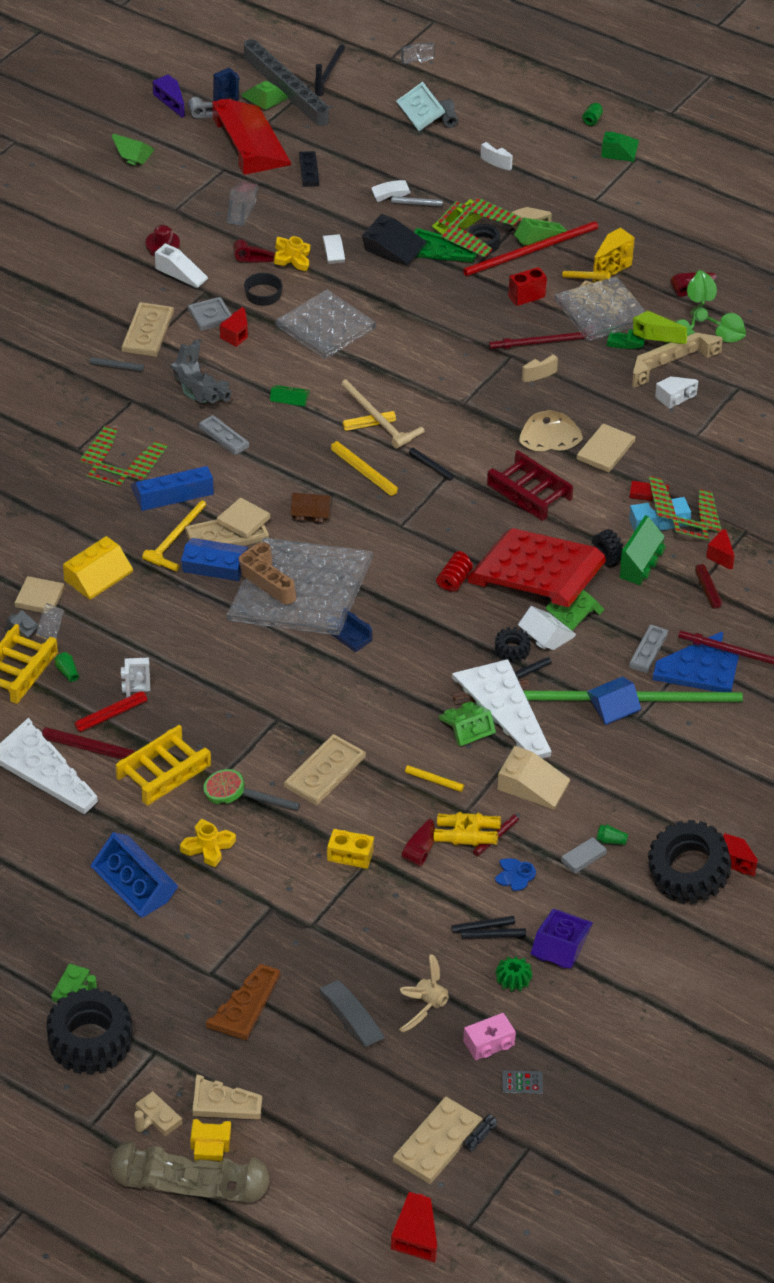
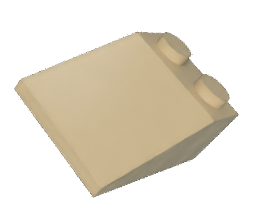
M514 746L498 773L497 790L555 809L569 785L570 779L534 752Z

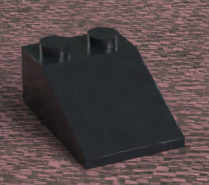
M380 214L362 235L366 251L406 266L411 263L427 244L426 240L401 222L384 214Z

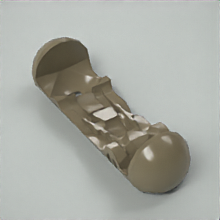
M128 1141L117 1147L110 1160L113 1178L124 1187L146 1188V1190L153 1189L154 1191L236 1202H256L266 1193L270 1181L266 1165L256 1157H251L250 1163L247 1165H238L227 1158L220 1162L209 1160L191 1161L183 1156L168 1154L162 1147L158 1146L148 1147L142 1151L136 1148L134 1141ZM229 1182L237 1183L235 1191L227 1190Z

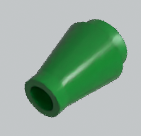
M67 652L57 655L54 660L55 667L69 682L76 681L79 678V674L72 655H69Z
M600 824L596 840L601 841V844L625 846L628 833H624L608 824Z

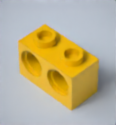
M333 829L327 846V861L368 869L374 851V837Z

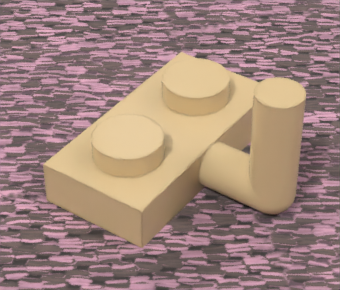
M153 1091L136 1103V1110L138 1111L135 1112L134 1116L137 1132H142L153 1125L164 1136H167L182 1125V1118Z

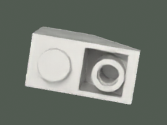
M670 376L657 383L655 397L670 409L697 395L698 380Z

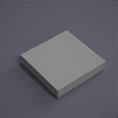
M221 297L188 305V311L200 331L218 327L231 316Z

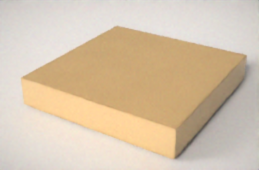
M239 498L217 517V523L247 539L270 519V513L243 498Z
M27 576L15 601V607L52 615L64 591V583Z

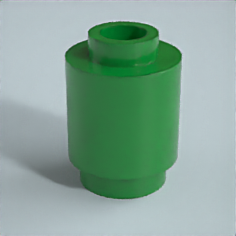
M599 103L590 104L582 115L583 122L589 126L596 125L603 114L602 106Z

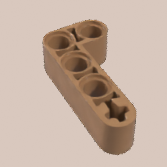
M258 543L239 556L243 577L283 604H291L296 601L294 581L272 566L271 548L268 543Z

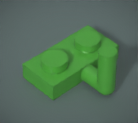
M69 963L51 995L52 1001L57 1003L63 996L66 998L67 994L72 991L76 993L83 988H86V990L97 988L96 977L90 975L89 969Z

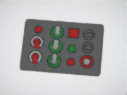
M502 1071L504 1093H543L542 1071Z

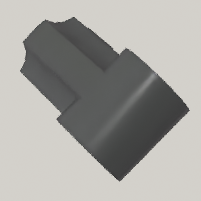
M453 100L438 101L445 110V113L440 116L444 125L448 128H453L458 124Z

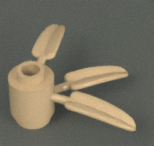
M429 955L431 979H422L416 987L400 988V992L403 995L421 999L428 1003L412 1020L399 1029L401 1032L410 1030L419 1024L427 1016V1010L431 1006L439 1008L448 1001V990L436 983L440 979V969L434 955Z

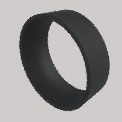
M256 273L249 276L244 282L246 297L253 304L261 306L276 303L281 297L283 284L276 275ZM262 284L273 286L278 290L269 296H258L249 292L252 287Z

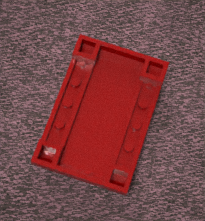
M511 528L500 537L468 575L467 579L468 583L485 587L490 582L551 597L553 604L570 607L606 562L605 555L593 546Z

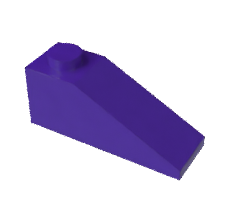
M168 74L152 81L153 95L183 118L184 101L177 80Z

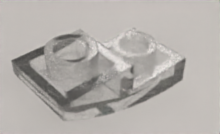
M46 603L39 620L36 636L46 640L49 637L56 639L65 610Z

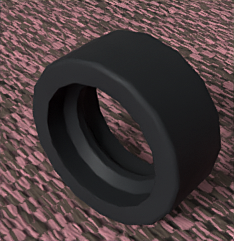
M478 224L469 229L468 233L477 238L487 237L492 239L483 241L493 249L490 253L495 252L499 248L500 232L496 227L489 224Z

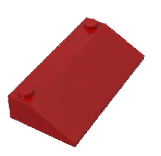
M221 99L212 102V118L217 127H225L238 151V166L243 175L291 165L290 159L259 106L231 99Z

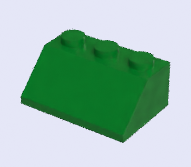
M645 515L622 550L619 578L637 585H641L644 579H648L651 568L657 565L658 557L662 556L666 549V545H664L665 536L649 516Z

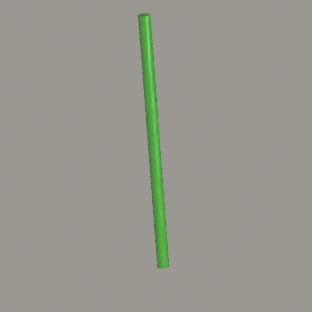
M523 690L526 699L533 701H591L587 691ZM636 691L639 701L649 702L743 701L742 692Z

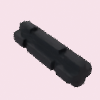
M491 1114L487 1115L483 1119L484 1122H480L470 1133L471 1136L464 1140V1148L473 1151L477 1144H480L490 1133V1130L497 1125L496 1117H493Z

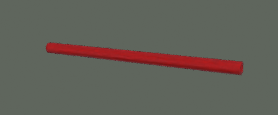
M596 221L485 260L464 268L463 273L467 277L597 230L598 224Z

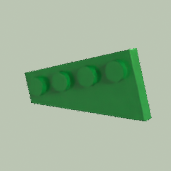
M416 228L414 231L427 242L416 257L474 262L478 255L442 238L441 234Z

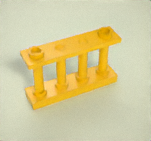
M15 624L11 630L7 631L4 639L0 642V670L15 675L17 678L12 682L0 678V687L8 690L10 702L18 704L57 655V639L49 637L45 643L40 644L20 636L18 624ZM18 643L38 652L35 656L31 657L12 650V648ZM8 656L28 665L21 670L2 661Z
M178 725L115 764L116 778L120 780L128 775L142 787V802L148 806L210 767L211 752L206 747L199 752H195L182 740V727ZM176 745L189 758L179 762L167 750ZM160 755L173 768L163 772L151 760ZM144 765L157 778L147 782L135 770Z

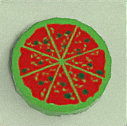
M224 769L213 773L206 779L203 786L204 793L207 799L214 804H220V802L227 804L238 799L243 794L245 783L239 772L232 769Z

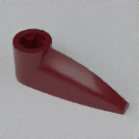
M237 240L233 244L234 255L238 261L274 262L275 252L248 246L245 240Z
M696 272L680 273L671 278L670 284L679 297L688 295V284ZM705 272L713 280L717 278L716 273Z
M431 818L411 837L401 854V858L420 867L425 863L434 842L435 825Z

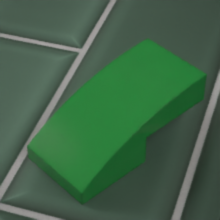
M629 329L628 334L610 330L606 346L620 349L642 348L645 339L633 334L631 329Z

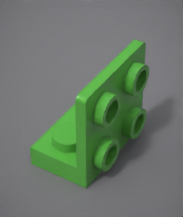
M582 590L570 607L553 604L552 602L546 607L552 615L570 630H574L589 612L595 611L600 615L605 610L585 590Z
M473 702L464 703L458 709H448L444 711V714L439 715V720L453 726L456 742L459 746L496 733L491 710Z

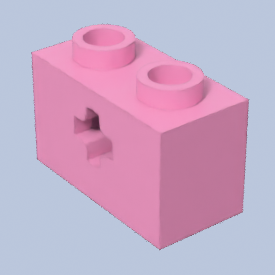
M501 1013L464 1027L463 1042L476 1061L514 1046L516 1031L505 1014Z

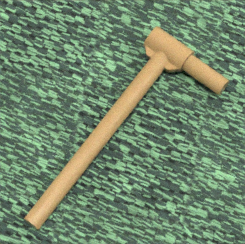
M346 379L342 381L341 385L393 436L392 445L394 448L397 449L411 442L412 439L425 432L423 427H419L409 433H399Z

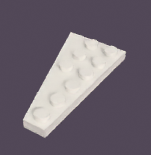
M508 659L452 673V679L463 687L467 695L470 694L476 700L477 705L491 710L493 722L495 724L498 723L503 728V732L515 740L518 747L532 751L541 758L551 756V749Z
M29 718L0 743V766L83 814L88 812L98 802L97 795L84 781L80 780L76 771L67 765L62 755L50 742L45 740L42 732L33 726Z

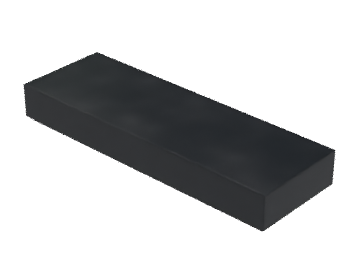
M299 152L302 186H319L316 152Z

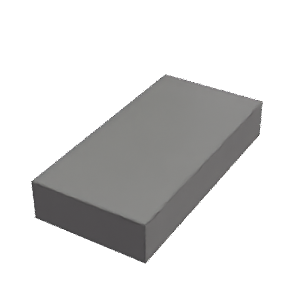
M592 837L561 856V862L575 874L606 855L607 849Z

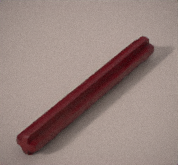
M44 727L42 730V736L46 740L118 759H125L136 752L132 749Z

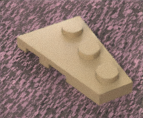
M196 1075L193 1116L261 1120L262 1095L240 1088L232 1089L223 1086L222 1082L216 1080L211 1082L205 1080L204 1076Z

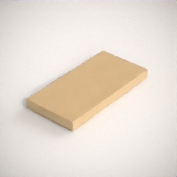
M139 302L123 342L122 352L157 357L173 316L174 307Z
M217 519L185 526V532L189 540L197 538L240 546L269 540V534L264 524L247 539L218 524Z
M333 734L284 782V787L317 806L366 757V752Z

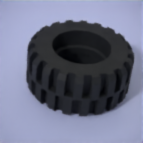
M688 820L687 823L678 821L676 822L677 825L674 826L670 824L665 827L666 831H660L656 835L657 840L652 841L650 845L651 850L648 851V864L655 885L658 886L659 891L663 895H667L668 899L672 901L678 899V903L683 904L686 901L695 904L697 900L701 899L704 902L709 900L710 895L716 896L719 893V888H724L727 884L726 879L730 878V868L732 867L729 850L723 835L717 832V829L712 825L708 827L707 823L703 821L696 823L695 820ZM687 851H700L709 856L706 864L695 872L681 873L671 868L675 858Z
M83 988L79 992L75 993L72 991L68 993L66 998L63 996L57 1001V1005L54 1004L50 1009L46 1026L49 1051L54 1056V1060L59 1064L62 1063V1067L67 1070L73 1069L75 1073L79 1074L81 1072L93 1074L96 1071L102 1073L106 1071V1068L110 1067L112 1069L117 1066L118 1061H123L126 1053L130 1051L132 1042L131 1014L128 1011L127 1005L121 1002V998L117 995L112 996L111 992L106 990L102 992L98 988H92V990ZM85 1024H98L108 1029L102 1035L94 1038H81L71 1033L79 1026Z

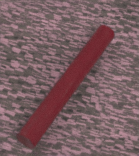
M515 814L500 826V830H495L498 832V839L519 821ZM479 844L473 850V854L477 857L480 856L492 844Z

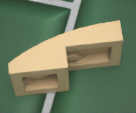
M551 355L542 362L534 359L522 367V381H535L557 372L558 357Z

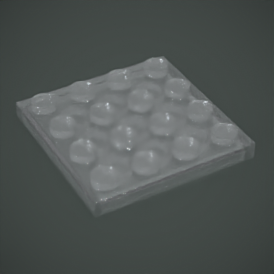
M617 276L555 294V301L587 341L633 328V318L646 312Z
M326 289L276 319V326L326 359L376 328V322Z

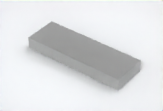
M214 415L199 423L201 430L234 455L249 448V442Z
M650 624L630 661L629 668L648 673L668 636V630Z

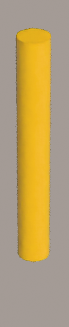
M563 271L562 273L563 278L610 279L611 276L610 272Z
M409 765L406 766L405 773L459 792L464 790V784Z

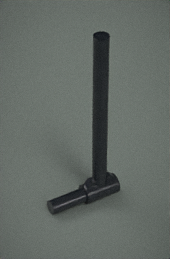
M343 44L338 46L323 75L322 65L316 64L315 94L317 96L324 95V84L345 49Z

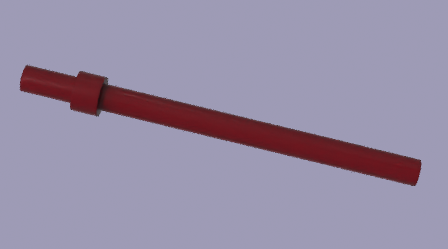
M593 331L512 340L505 338L502 341L489 342V349H511L514 346L594 338Z
M679 631L678 638L693 642L692 644L698 646L702 644L774 665L773 656L703 637V634Z

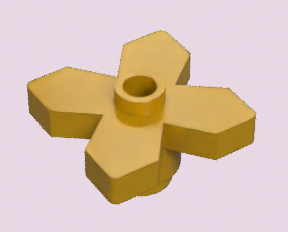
M296 236L291 237L289 240L277 237L275 249L278 251L274 256V264L285 266L291 262L296 269L307 271L309 259L306 256L309 255L310 244L303 243V240Z
M200 819L195 825L196 836L186 837L180 844V852L188 856L203 853L204 863L216 867L222 859L219 849L231 848L236 842V834L228 830L218 832L214 824Z

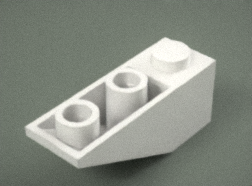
M165 243L155 252V268L196 288L208 279L179 249Z

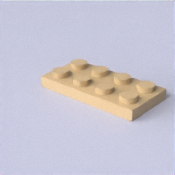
M445 1097L393 1156V1162L431 1184L463 1147L464 1140L471 1136L470 1133L480 1122H483V1118L450 1098Z

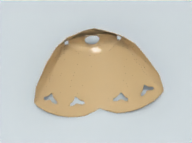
M547 410L535 413L528 419L520 434L519 442L534 451H547L550 449L560 451L574 447L582 441L583 436L581 430L567 415ZM545 417L550 418V422L548 424H545L543 422V419Z

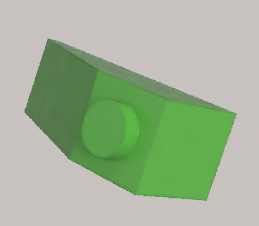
M523 217L514 235L519 239L520 244L527 246L567 230L560 223Z

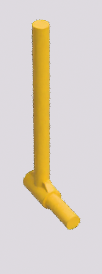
M201 500L156 550H145L142 559L177 572L180 565L164 559L162 553L183 532L185 526H188L204 509L206 502Z

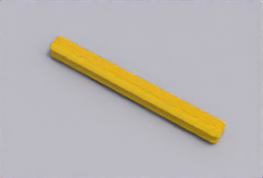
M335 441L331 444L333 452L390 496L397 494V486L340 442Z

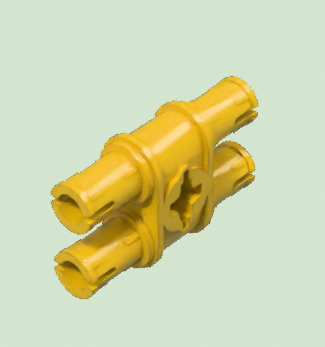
M462 812L456 814L439 813L437 817L438 827L455 828L453 830L435 829L434 842L453 843L455 846H458V844L473 845L474 847L479 844L497 845V831L480 830L486 828L500 830L501 816H483L479 812L477 814Z

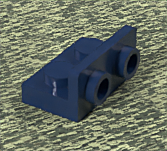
M230 67L213 74V101L229 98L239 101L240 78Z
M347 609L342 611V619L328 627L329 634L355 653L372 642V627Z

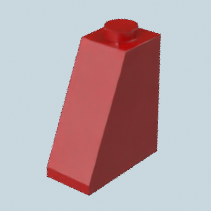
M408 1193L391 1235V1250L436 1262L437 1240L431 1198L420 1193Z

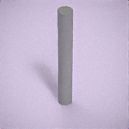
M394 196L391 199V203L442 207V200Z

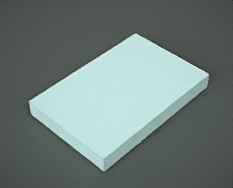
M423 82L396 101L418 131L445 113L443 107Z

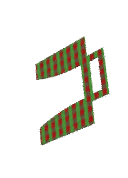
M478 197L470 206L456 201L437 222L449 227L441 236L442 238L486 257L493 249L479 238L458 227L464 219L473 212L488 219L515 226L522 217ZM457 206L464 209L452 223L445 221Z
M104 426L79 461L94 465L87 474L88 477L121 486L127 476L143 481L169 445L155 441L133 461L127 470L102 463L117 434V429ZM99 468L121 475V477L116 481L94 473Z
M649 476L657 516L673 520L675 532L709 540L707 529L721 531L713 492L699 490L698 503L701 522L676 516L671 497L662 479ZM679 523L701 528L703 534L680 529Z

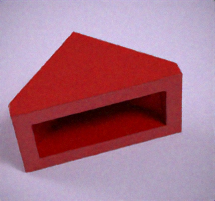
M722 529L708 544L706 558L727 569H733L735 555L727 531Z

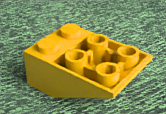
M621 227L609 233L594 257L593 272H610L612 276L630 267L633 262L635 237ZM593 279L592 283L597 284L605 279Z

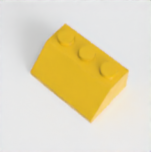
M105 536L63 564L64 581L91 600L132 573L133 568L121 547Z

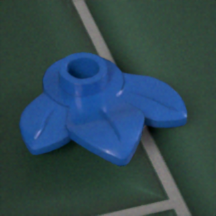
M513 858L502 859L499 863L504 871L495 877V881L502 886L511 885L512 891H519L527 886L528 881L535 878L536 870L529 862H520Z

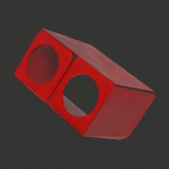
M539 267L510 275L508 297L515 306L516 299L517 306L544 298L546 296L547 276Z

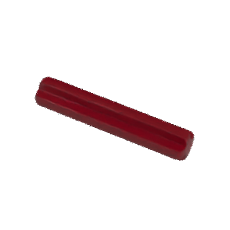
M697 564L695 572L712 608H720L722 600L704 564Z

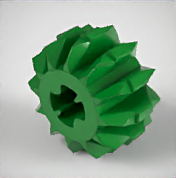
M517 955L514 959L507 956L505 960H500L495 971L497 984L502 985L503 990L509 988L511 993L514 989L521 992L523 987L528 988L533 974L530 963H526L525 958L519 960Z

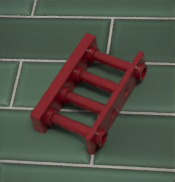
M519 450L515 452V463L502 473L494 468L490 469L487 473V486L541 521H544L548 516V505L562 496L568 501H571L573 498V485ZM519 469L527 473L516 482L508 478ZM533 478L541 482L530 491L522 487ZM547 487L555 491L544 500L536 496Z

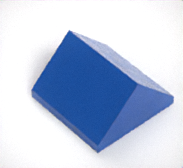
M623 676L587 691L605 725L641 711L634 683Z

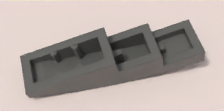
M339 980L319 988L321 996L331 1004L332 1012L343 1021L344 1029L364 1047L384 1039L383 1033L372 1017Z

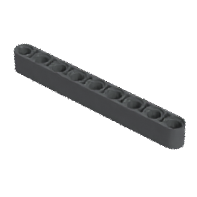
M248 39L244 42L245 60L271 84L282 90L288 96V99L316 125L324 126L329 123V107L259 42L253 39Z

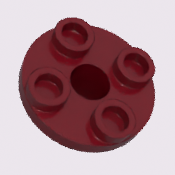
M167 225L156 226L154 232L145 241L146 248L151 256H155V252L165 243L177 249L180 247L179 237Z

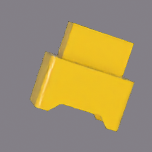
M193 1119L190 1146L191 1150H194V1161H222L224 1152H229L231 1122L203 1124L198 1119Z

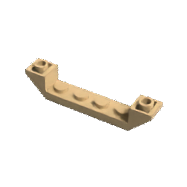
M694 333L687 336L686 344L671 342L637 356L633 371L632 387L635 388L649 382L651 369L699 350L706 358L721 353L723 338Z

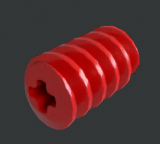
M462 551L455 552L436 578L438 586L451 592L457 591L473 569L469 556Z

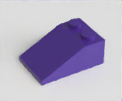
M553 908L536 933L531 955L536 956L537 959L556 963L561 968L571 969L581 952L593 922Z

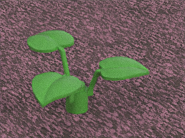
M698 270L688 284L687 294L692 301L701 303L691 310V326L684 319L677 320L676 323L687 327V336L695 333L692 330L695 320L703 322L707 319L719 325L715 330V334L722 337L724 342L741 340L746 336V330L743 320L739 315L727 313L722 316L721 322L709 317L707 310L702 308L705 301H712L715 298L717 287L714 280L707 273Z

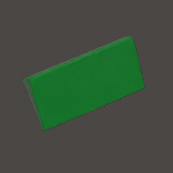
M274 385L271 388L270 401L305 406L310 391Z

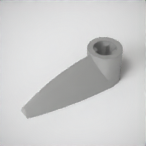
M193 97L188 101L189 110L194 118L212 117V102H202L198 97Z

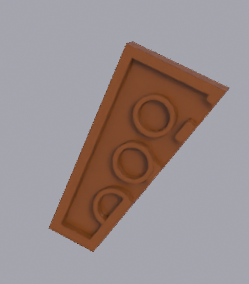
M259 964L245 979L242 987L232 993L229 1001L219 1007L216 1015L206 1021V1028L247 1041L280 977V970Z

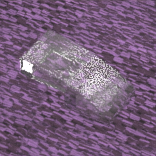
M418 43L401 47V62L403 64L417 59L420 62H424L435 57L434 43Z

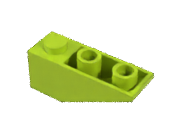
M646 311L633 318V334L648 340L680 344L687 343V327L650 311Z

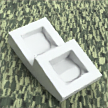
M487 142L481 144V159L505 170L512 169L513 156L503 148L496 150Z
M405 180L390 181L372 187L377 202L390 196L403 197L411 193Z
M340 234L323 236L327 264L345 263Z

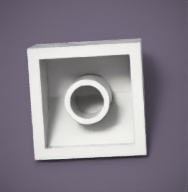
M530 606L518 624L523 629V633L526 631L531 639H536V644L542 649L547 647L555 650L576 636L572 630L551 613Z

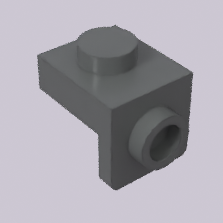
M21 610L17 615L13 613L6 620L8 625L4 630L7 632L15 624H18L20 636L28 638L39 625Z

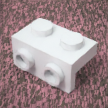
M149 658L125 659V667H121V679H125V681H122V693H126V698L131 696L130 692L150 691Z

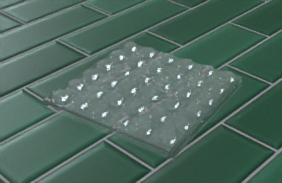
M263 538L262 542L268 543L271 548L272 566L294 581L297 598L291 604H283L244 577L227 613L228 621L339 635L347 618V613L352 607L373 559V552Z

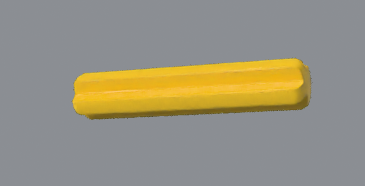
M394 411L380 413L389 423L396 421ZM372 415L343 421L345 431L380 425Z

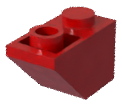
M243 307L234 312L219 326L220 339L235 347L248 338L245 308Z
M724 833L723 837L727 843L732 867L730 869L755 877L758 859L746 841Z

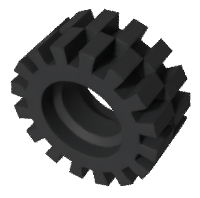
M606 529L592 537L591 544L594 545L593 547H596L605 555V566H611L621 561L622 547L624 545L620 542L621 538H617L616 532L613 533V530Z
M507 627V630L501 629V632L498 631L495 637L494 650L496 656H499L501 660L504 658L505 660H512L511 663H515V660L521 662L522 659L525 660L530 652V635L528 636L526 631L523 633L521 628L517 630V627H514V629ZM514 643L518 646H509L507 644Z

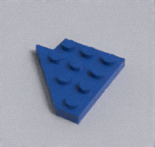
M719 632L708 638L722 642L724 632ZM693 644L657 660L652 680L715 692H731L739 655L702 644L701 646Z

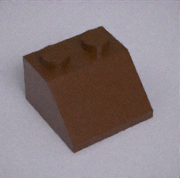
M292 493L290 515L295 516V520L306 521V517H313V521L325 522V518L330 519L332 496Z

